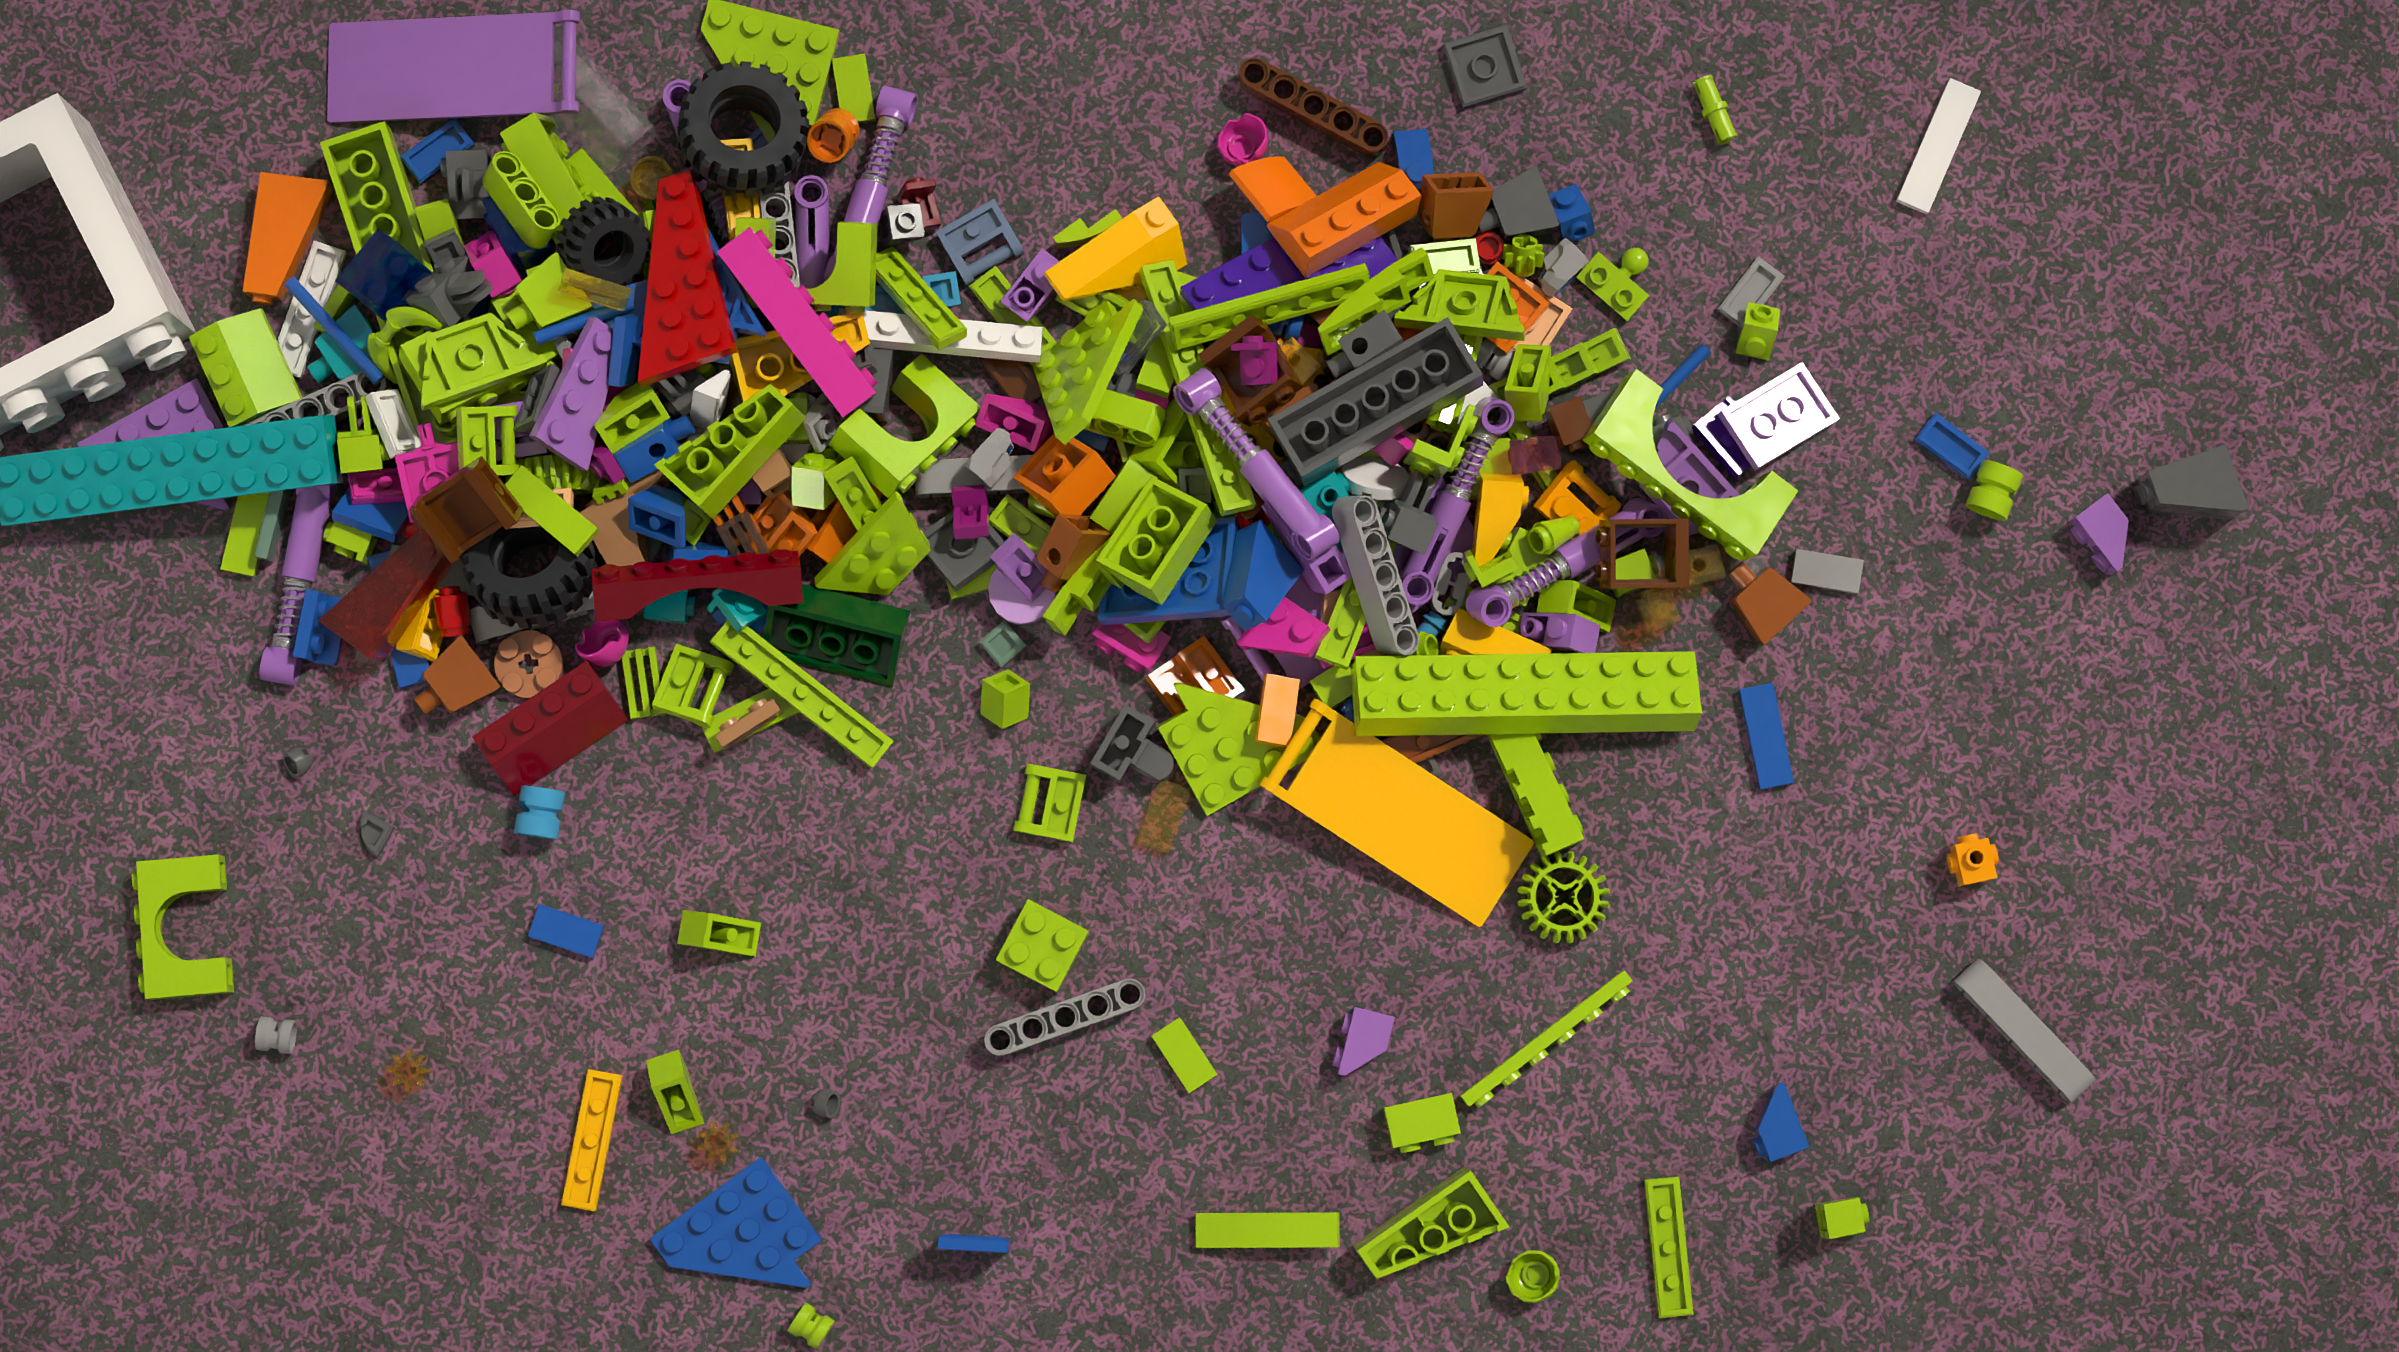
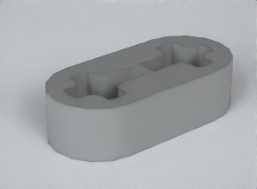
M1454 552L1448 554L1435 580L1434 593L1429 603L1431 609L1440 616L1454 614L1462 605L1469 576L1464 569L1463 573H1457L1454 581L1451 582L1452 570L1447 568V564L1453 563L1458 559L1460 560L1459 566L1464 568L1462 564L1468 560L1463 553ZM1449 586L1452 587L1449 598L1454 600V605H1449L1444 610L1442 609V602L1438 601L1437 598L1438 596L1445 595Z

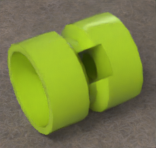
M1983 460L1978 469L1976 479L1980 486L1971 488L1965 506L1991 519L2006 521L2013 506V501L2009 495H2015L2016 491L2019 490L2024 477L2023 474L2004 464Z

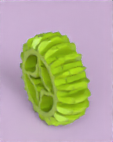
M552 454L527 457L516 461V464L523 465L550 489L571 488L574 497L585 496L593 492L596 476L590 468H588V471H580L559 456ZM505 475L506 483L513 475Z
M1560 851L1554 853L1555 863L1552 864L1548 857L1543 858L1542 856L1541 862L1544 866L1542 869L1536 863H1532L1530 869L1536 875L1532 877L1529 874H1523L1522 879L1529 883L1530 886L1529 888L1524 886L1518 887L1517 891L1520 894H1527V899L1517 902L1518 907L1529 906L1530 911L1521 915L1522 919L1526 920L1533 916L1536 921L1529 926V929L1534 931L1541 925L1544 928L1540 933V938L1546 939L1550 931L1554 932L1553 943L1560 942L1561 933L1565 934L1568 944L1573 943V932L1575 931L1581 940L1587 938L1583 927L1586 926L1592 932L1597 931L1598 928L1592 922V919L1604 921L1606 918L1604 914L1597 911L1598 907L1605 909L1610 906L1609 902L1600 901V896L1608 895L1610 889H1599L1597 885L1606 880L1605 875L1594 879L1592 873L1597 871L1598 866L1593 864L1586 870L1583 867L1587 862L1586 856H1582L1578 864L1573 863L1575 856L1574 852L1571 851L1568 852L1566 861H1562ZM1566 869L1579 874V876L1570 884L1564 885L1552 879L1548 873L1554 870ZM1540 881L1550 893V903L1542 912L1539 911L1536 903V890ZM1585 883L1588 884L1591 891V906L1588 913L1582 909L1583 907L1577 900V894ZM1576 885V888L1571 892L1572 897L1569 898L1572 899L1571 905L1563 903L1551 910V907L1556 903L1555 898L1559 897L1555 895L1557 889L1564 892ZM1564 910L1575 916L1580 922L1570 926H1561L1548 921V919L1557 911Z

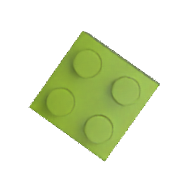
M1028 899L996 961L1058 993L1090 932Z

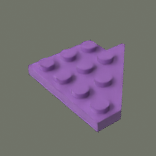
M195 378L78 442L77 445L79 447L220 429L225 428L200 380ZM225 498L196 502L224 511L230 509Z

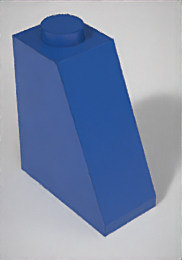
M1262 520L1239 529L1236 533L1222 605L1244 631L1266 622L1304 571Z

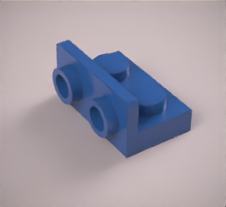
M306 589L293 656L308 662L337 666L350 601L346 598L329 596L320 591Z

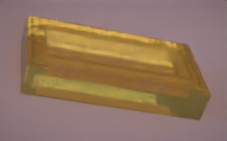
M565 268L558 291L615 310L625 311L632 288Z
M1167 780L1158 781L1136 843L1169 854L1192 789Z

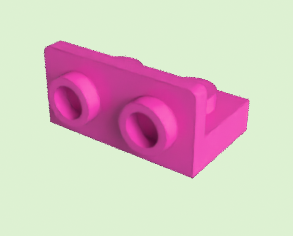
M1099 623L1098 627L1092 632V637L1097 639L1094 644L1097 648L1109 655H1112L1114 651L1125 657L1123 663L1138 673H1141L1143 669L1148 672L1152 670L1171 639L1169 635L1160 630L1148 645L1122 624L1102 625Z

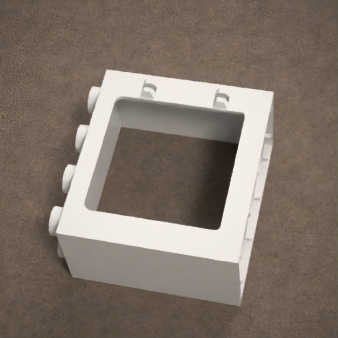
M58 93L0 122V203L52 177L114 298V306L109 313L0 368V435L22 423L28 433L38 432L51 427L65 416L60 404L83 392L89 402L99 401L117 393L126 385L121 373L144 361L151 371L176 363L187 354L182 342L189 339L188 336L196 333L90 122ZM0 439V451H1V450L4 448V445H3V443H2V441H1V439Z

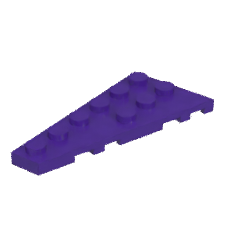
M1381 236L1305 278L1275 237L1181 286L1180 295L1190 309L1194 311L1363 263L1366 264L1369 270V278L1371 279L1398 260Z

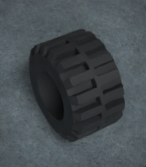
M600 196L593 197L592 202L585 199L580 202L581 207L578 209L573 206L568 211L571 214L569 218H563L560 223L563 226L562 231H557L556 238L561 242L556 245V250L561 255L560 258L568 270L593 289L597 287L601 291H608L609 286L613 290L621 288V283L624 282L628 285L633 282L632 276L635 273L637 275L641 274L643 271L640 268L642 263H647L650 257L646 254L647 250H651V242L647 240L650 233L644 226V221L620 202L606 197L605 200ZM614 231L613 240L608 249L602 254L594 256V248L598 240L604 234Z

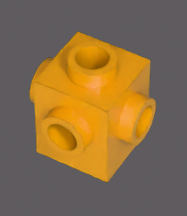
M1977 833L1957 837L1958 844L1949 847L1951 853L1946 854L1950 873L1956 874L1958 887L1997 878L1995 865L1999 864V857L1995 844H1990L1989 838L1979 839ZM1970 854L1975 856V864L1970 861Z

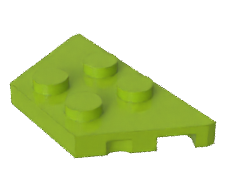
M1439 269L1434 274V279L1430 280L1425 287L1420 288L1412 296L1413 303L1404 312L1399 310L1394 316L1395 327L1426 330L1448 317L1458 334L1517 341L1525 340L1524 327L1520 322L1514 298L1511 296L1506 276Z
M492 313L427 334L421 408L426 410L542 369L547 366V360L542 354L537 355L526 346L524 339L518 334L506 329L504 323Z
M895 491L814 577L816 587L819 589L889 595L931 551L928 539L923 531L919 530L917 521L912 513L908 512L900 493Z

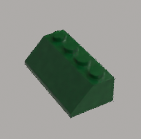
M802 584L803 603L768 606L763 639L792 662L893 687L907 633L910 610Z

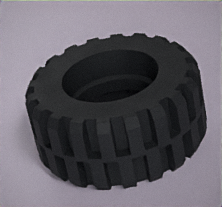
M743 61L737 67H733L731 62L721 64L720 71L716 72L714 68H711L703 73L702 81L695 79L689 86V93L683 97L677 126V146L682 151L681 159L685 167L689 168L692 166V172L698 182H701L703 179L706 180V188L713 192H716L719 188L725 190V196L735 198V193H744V198H755L758 191H762L763 195L774 192L776 183L778 186H784L790 180V175L796 173L801 165L809 132L806 103L803 100L799 101L800 92L795 85L789 87L786 85L787 77L780 72L776 75L770 73L771 67L761 64L760 68L751 67V62ZM748 110L759 114L767 120L774 130L775 137L762 148L750 151L737 150L725 145L714 135L711 129V122L727 111Z
M503 526L461 553V561L464 565L462 570L480 607H483L486 614L492 619H499L501 624L513 627L517 623L520 629H532V625L538 624L539 628L550 626V621L558 619L560 622L568 617L567 613L572 609L576 612L583 605V597L588 598L593 591L591 569L598 568L597 565L600 562L593 540L577 557L541 526L507 530ZM535 545H550L558 548L552 563L543 571L533 576L513 578L503 575L510 559L525 548Z

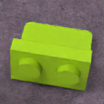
M1469 404L1461 413L1456 430L1452 433L1445 451L1417 439L1408 450L1403 463L1410 465L1409 470L1411 472H1421L1423 477H1427L1430 474L1441 479L1447 471L1452 473L1454 468L1458 466L1465 448L1460 447L1461 441H1466L1476 425L1478 417L1473 415L1476 407Z

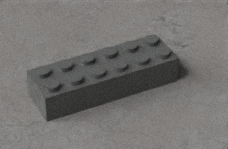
M1447 317L1268 418V423L1275 439L1305 487L1483 386V374Z

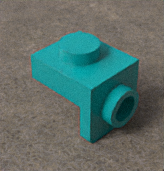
M717 588L712 593L714 599L707 607L710 613L720 609L737 633L761 619L767 612L758 599L738 591Z

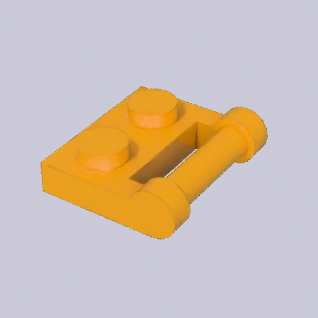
M1573 460L1565 465L1533 507L1547 520L1570 515L1575 517L1579 523L1580 531L1570 539L1572 540L1598 525L1599 520H1607L1619 511L1621 503L1614 496H1608L1583 472V467L1576 460ZM1571 482H1575L1599 505L1594 513L1567 489Z

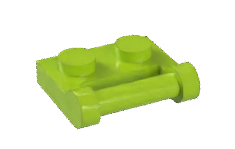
M517 405L456 408L459 470L482 456L496 475H514L520 468V465L516 464L515 431L513 430L514 416H517ZM500 416L502 465H496L494 417Z
M676 644L653 700V709L691 721L701 727L710 728L714 719L712 712L726 677L730 676L733 671L734 664L723 658ZM705 668L713 669L714 673L700 709L690 707Z
M1026 764L1024 774L1027 775L1019 819L1018 821L1015 820L1013 831L1073 843L1086 775ZM1047 778L1050 779L1042 824H1033L1032 819L1040 779Z

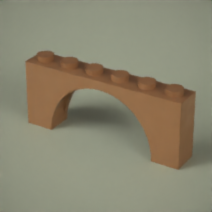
M780 447L751 478L771 500L792 488V467ZM659 469L635 482H629L628 493L622 495L617 490L616 498L610 500L606 496L604 497V503L599 505L593 499L586 504L585 510L580 512L581 515L600 530L593 541L606 564L628 566L641 561L650 562L646 546V535L629 529L628 498L654 485L667 488L672 481Z

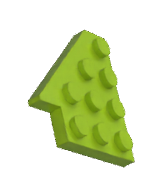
M708 0L701 31L721 64L731 62L733 67L740 66L741 61L751 62V67L760 68L762 64L771 67L770 73L776 75L778 72L788 78L786 85L788 87L795 85L799 90V101H805L808 110L807 119H809V127H812L817 121L840 30L722 0ZM749 111L765 139L770 143L775 137L773 128L762 116Z
M1132 299L1118 313L1116 308L1105 300L1099 307L1091 309L1085 319L1074 329L1065 332L1061 340L1049 351L1043 352L1040 355V363L1035 362L1032 365L1055 436L1064 445L1090 424L1144 309L1135 299Z
M1175 682L1172 685L1186 710L1157 725V728L1203 811L1208 816L1260 787L1259 784L1263 777L1269 776L1286 748L1255 742L1260 709L1259 704ZM1295 714L1292 738L1306 717ZM1315 729L1289 770L1306 761L1320 739Z

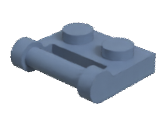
M995 199L936 231L938 239L966 286L975 281L974 277L1013 255L1018 257L1025 253ZM1004 236L1007 244L968 266L965 264L963 257L998 237Z

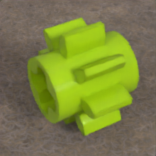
M1530 235L1515 236L1512 239V245H1503L1502 259H1504V267L1509 268L1510 272L1518 277L1533 275L1535 267L1543 268L1545 255L1542 252L1543 245L1537 244V240Z

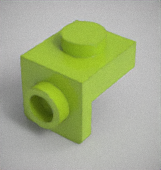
M1747 303L1744 322L1736 346V354L1769 361L1778 332L1780 309L1764 304Z
M1470 549L1464 552L1468 561L1462 565L1471 582L1478 579L1482 588L1494 581L1496 584L1506 582L1515 575L1513 571L1519 569L1510 551L1481 566L1478 565Z

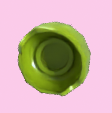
M1527 1250L1512 1260L1506 1276V1282L1512 1295L1523 1302L1539 1303L1547 1300L1556 1291L1560 1280V1269L1553 1257L1545 1252Z

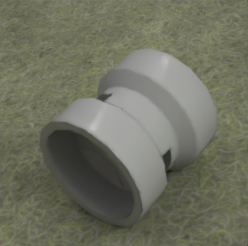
M1485 338L1481 344L1476 364L1479 368L1484 367L1489 370L1490 376L1499 381L1513 361L1515 351L1512 349L1506 354ZM1494 353L1495 356H1494L1493 359L1491 360L1490 357H1491L1492 354Z
M261 1016L256 1028V1050L269 1051L273 1048L278 1049L280 1053L292 1054L297 1034L296 1020L284 1019L282 1022H276L271 1017Z

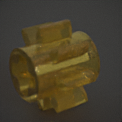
M407 1049L405 1058L394 1054L393 1059L396 1061L394 1068L386 1069L387 1072L394 1073L396 1078L391 1085L398 1086L401 1083H405L406 1092L412 1091V1084L414 1083L425 1087L426 1084L422 1078L424 1074L432 1073L431 1069L424 1068L422 1064L427 1056L421 1055L417 1059L413 1058V1049ZM410 1061V1065L416 1067L417 1071L416 1074H411L408 1080V1076L402 1074L401 1070L402 1067H407Z
M712 1121L710 1122V1132L698 1133L705 1139L704 1144L700 1145L697 1149L707 1150L710 1153L707 1160L709 1162H712L716 1155H720L721 1160L726 1163L728 1162L726 1153L729 1151L739 1152V1149L733 1146V1140L739 1138L740 1134L731 1135L728 1132L730 1128L729 1122H726L722 1129H718L716 1123ZM723 1133V1141L727 1143L726 1148H718L717 1151L713 1150L715 1144L710 1141L711 1137L719 1136Z

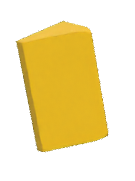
M415 586L413 588L397 641V650L432 662L437 659L443 636H441V629H438L436 624L433 595L440 594L439 590L431 586Z

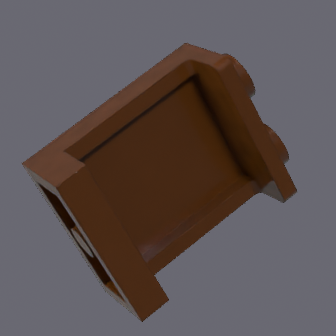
M1252 314L1198 354L1204 366L1214 371L1234 405L1236 411L1233 414L1236 420L1249 427L1263 422L1268 417V413L1279 405L1290 402L1296 393L1304 387L1267 323ZM1243 336H1263V342H1276L1278 380L1273 384L1242 386L1240 351H1231V344L1243 343Z
M480 456L418 496L410 512L417 527L425 530L431 537L436 551L441 556H446L451 563H454L459 559L462 552L504 526L507 530L517 524L524 509L485 459Z

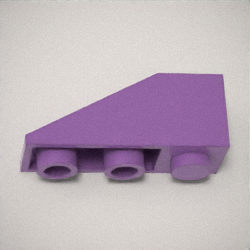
M1266 503L1261 505L1287 551L1303 568L1302 576L1312 592L1328 594L1352 577L1349 566L1336 545L1312 561L1304 559L1295 549L1291 540V534Z

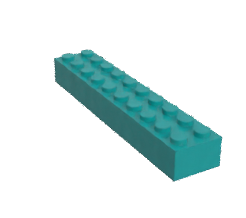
M319 415L0 457L1 526L343 483L334 415Z

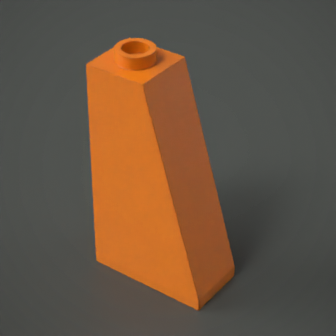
M260 172L243 292L248 297H252L251 302L260 305H272L273 300L283 301L288 290L284 284L295 275L332 195L333 186L328 180Z

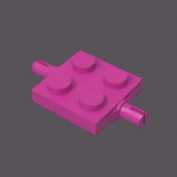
M425 423L424 427L423 424L416 426L421 446L413 451L395 455L410 523L414 522L410 509L416 498L459 470L458 441L447 444L435 443L431 423Z

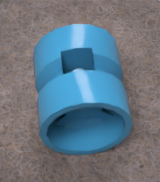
M521 786L518 804L523 808V811L516 815L514 833L558 840L561 821L556 815L563 811L565 792L534 786Z

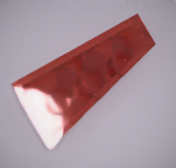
M419 529L318 621L370 659L385 662L452 563L446 556L443 557L436 551L433 540L427 532Z

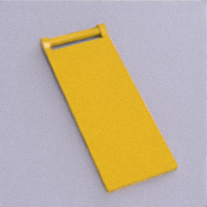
M1314 698L1309 705L1311 708L1310 712L1269 776H1264L1259 785L1463 918L1481 927L1534 845V841L1376 737L1356 736L1355 724ZM1324 716L1331 722L1289 788L1285 790L1279 785Z

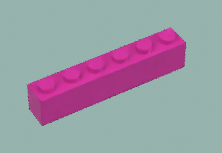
M751 227L747 228L718 250L717 253L840 415L846 418L877 394L873 388L878 384L866 367L860 371L852 359L857 355L844 339L840 343L831 333L836 327L824 312L819 316L810 305L815 300L803 284L798 288L789 278L794 272L782 257L778 260L773 257L768 250L773 244L760 229L755 233Z

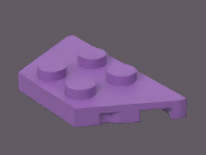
M1669 418L1664 425L1655 448L1663 466L1673 479L1689 491L1704 497L1723 499L1739 496V493L1673 420ZM1640 484V488L1644 491V486ZM1648 495L1656 505L1664 509L1669 519H1682L1676 516L1671 511V506L1662 499H1656ZM1689 520V536L1700 533L1698 526Z

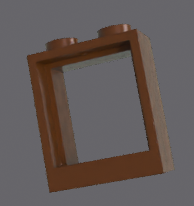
M1689 519L1599 520V527L1595 531V542L1597 547H1599L1600 561L1596 563L1595 574L1597 581L1600 582V588L1689 587ZM1615 528H1664L1665 579L1616 580Z

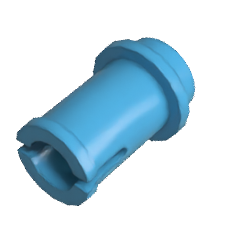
M1431 610L1428 615L1424 614L1422 616L1424 620L1417 628L1418 633L1424 631L1437 637L1441 631H1446L1444 626L1447 624V621Z

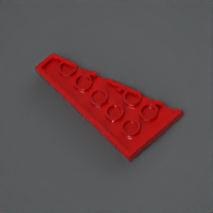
M691 169L658 181L638 372V383L642 387L737 353L698 185Z

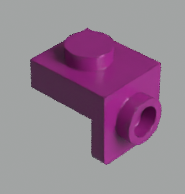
M601 436L596 437L589 468L598 479L604 478L616 484L626 476L614 458V453H611Z
M985 485L953 487L951 489V496L954 507L953 531L955 540L989 536V505Z

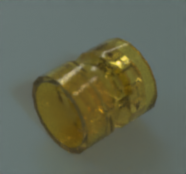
M646 156L639 159L633 165L630 171V183L637 197L646 205L651 200H657L658 181L675 173L666 160L658 156Z

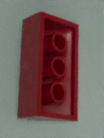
M585 661L472 737L490 765L513 795L516 796L520 793L521 786L533 785L629 721V719L593 665Z

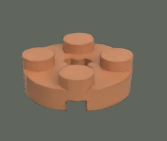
M523 630L512 634L500 643L495 655L494 669L498 681L508 692L520 698L529 699L561 678L564 670V660L560 648L549 636L534 630ZM531 655L533 660H538V666L533 667V673L527 674L526 669L520 668V662L525 661V656Z

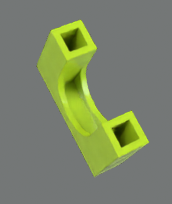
M736 218L735 237L749 227L755 233L761 229L773 244L768 250L775 258L776 218ZM838 222L835 268L823 284L816 288H806L815 300L811 303L814 311H831L832 305L845 306V312L865 313V307L875 305L877 223ZM739 282L752 308H759Z
M515 290L505 296L499 295L491 299L488 313L495 315L504 323L506 329L514 331L524 339V344L537 355L542 354L547 360V366L554 364L558 367L561 356L553 340L537 345L533 332L538 331V328L533 321L516 331L507 319L505 313L521 304L516 297ZM431 330L400 345L399 359L421 395L426 336L432 333ZM534 372L430 408L440 425L448 421L456 423V408L490 406L497 401L499 395L507 391L514 393L524 388Z
M920 354L900 372L891 391L923 420L927 429L926 439L915 442L897 439L887 433L859 408L838 427L828 444L845 460L852 456L865 478L887 498L895 491L898 492L900 490L902 493H905L917 480L915 475L919 472L926 474L937 462L936 456L940 453L946 456L958 442L956 440L957 437L960 435L964 438L967 437L976 427L975 418L981 408L923 354Z
M217 854L137 861L136 870L132 871V885L134 890H138L139 904L134 906V918L136 924H140L141 938H137L136 951L138 958L142 959L143 972L139 973L138 983L140 992L145 993V999L156 1000L234 993L232 958L183 960L175 956L167 948L161 932L164 913L172 902L179 897L192 893L227 890L225 856Z

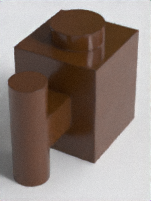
M1581 396L1548 408L1545 412V417L1559 451L1568 449L1570 453L1589 446L1583 441V438L1591 428L1592 423Z

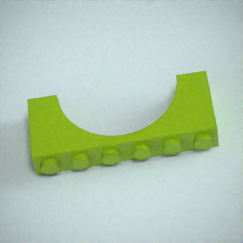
M1637 369L1626 375L1583 438V441L1589 445V449L1596 456L1604 459L1607 458L1615 464L1620 474L1629 479L1634 478L1642 484L1644 491L1648 495L1656 499H1662L1670 505L1671 511L1676 516L1682 519H1689L1698 526V531L1703 536L1711 540L1715 539L1725 547V551L1731 557L1746 561L1756 556L1798 490L1772 470L1760 476L1744 494L1732 498L1704 497L1681 486L1663 466L1653 440V415L1663 388Z

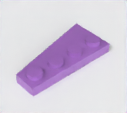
M596 317L588 318L529 435L530 438L580 471H588L598 432L594 424L603 412L609 388L608 374L613 329Z

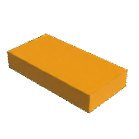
M1268 673L1264 675L1255 742L1287 748L1292 740L1300 679Z

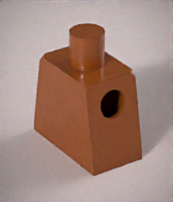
M1480 172L1426 174L1422 176L1419 221L1430 237L1433 238L1432 243L1454 241L1456 237H1471L1476 234L1494 192Z
M1058 514L1037 556V561L1047 569L1041 584L1048 590L1058 593L1065 580H1069L1087 558L1108 540L1113 533L1090 519V516Z
M1741 561L1728 573V576L1740 588L1729 598V601L1758 645L1768 643L1812 602L1808 596L1771 567H1763L1754 574L1744 561Z
M460 635L422 674L421 677L429 688L416 696L414 701L425 715L440 704L451 715L497 692L500 689V685L463 636Z

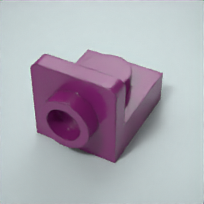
M1243 336V343L1231 344V351H1240L1242 386L1273 384L1278 380L1276 342H1263V336Z

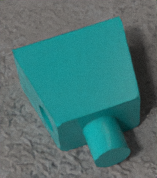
M354 305L335 322L371 360L367 348V339L371 333L376 332L362 311ZM326 331L315 340V344L323 356L308 365L307 368L318 383L334 373L339 380H342L361 371Z

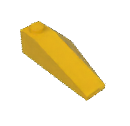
M1158 196L1045 271L1044 276L1062 301L1098 295L1102 291L1117 288L1121 290L1129 289L1133 285L1142 284L1139 270L1143 265L1173 260L1177 271L1187 266L1179 223Z
M852 312L829 318L836 327L831 333L839 343L845 339L855 353L870 344L863 313ZM776 330L766 332L765 337L752 335L736 339L737 353L731 355L730 364L742 403L769 384L785 397L813 379Z

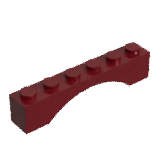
M778 549L772 553L764 554L744 552L738 556L730 557L710 555L696 560L675 558L669 562L662 563L641 561L628 566L607 564L591 569L596 621L629 619L643 607L661 597L694 588H721L738 591L754 597L768 606L803 603L801 566L798 551Z

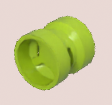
M806 1302L787 1332L795 1337H804L807 1340V1344L817 1350L835 1320L827 1315L820 1316L815 1312V1308Z

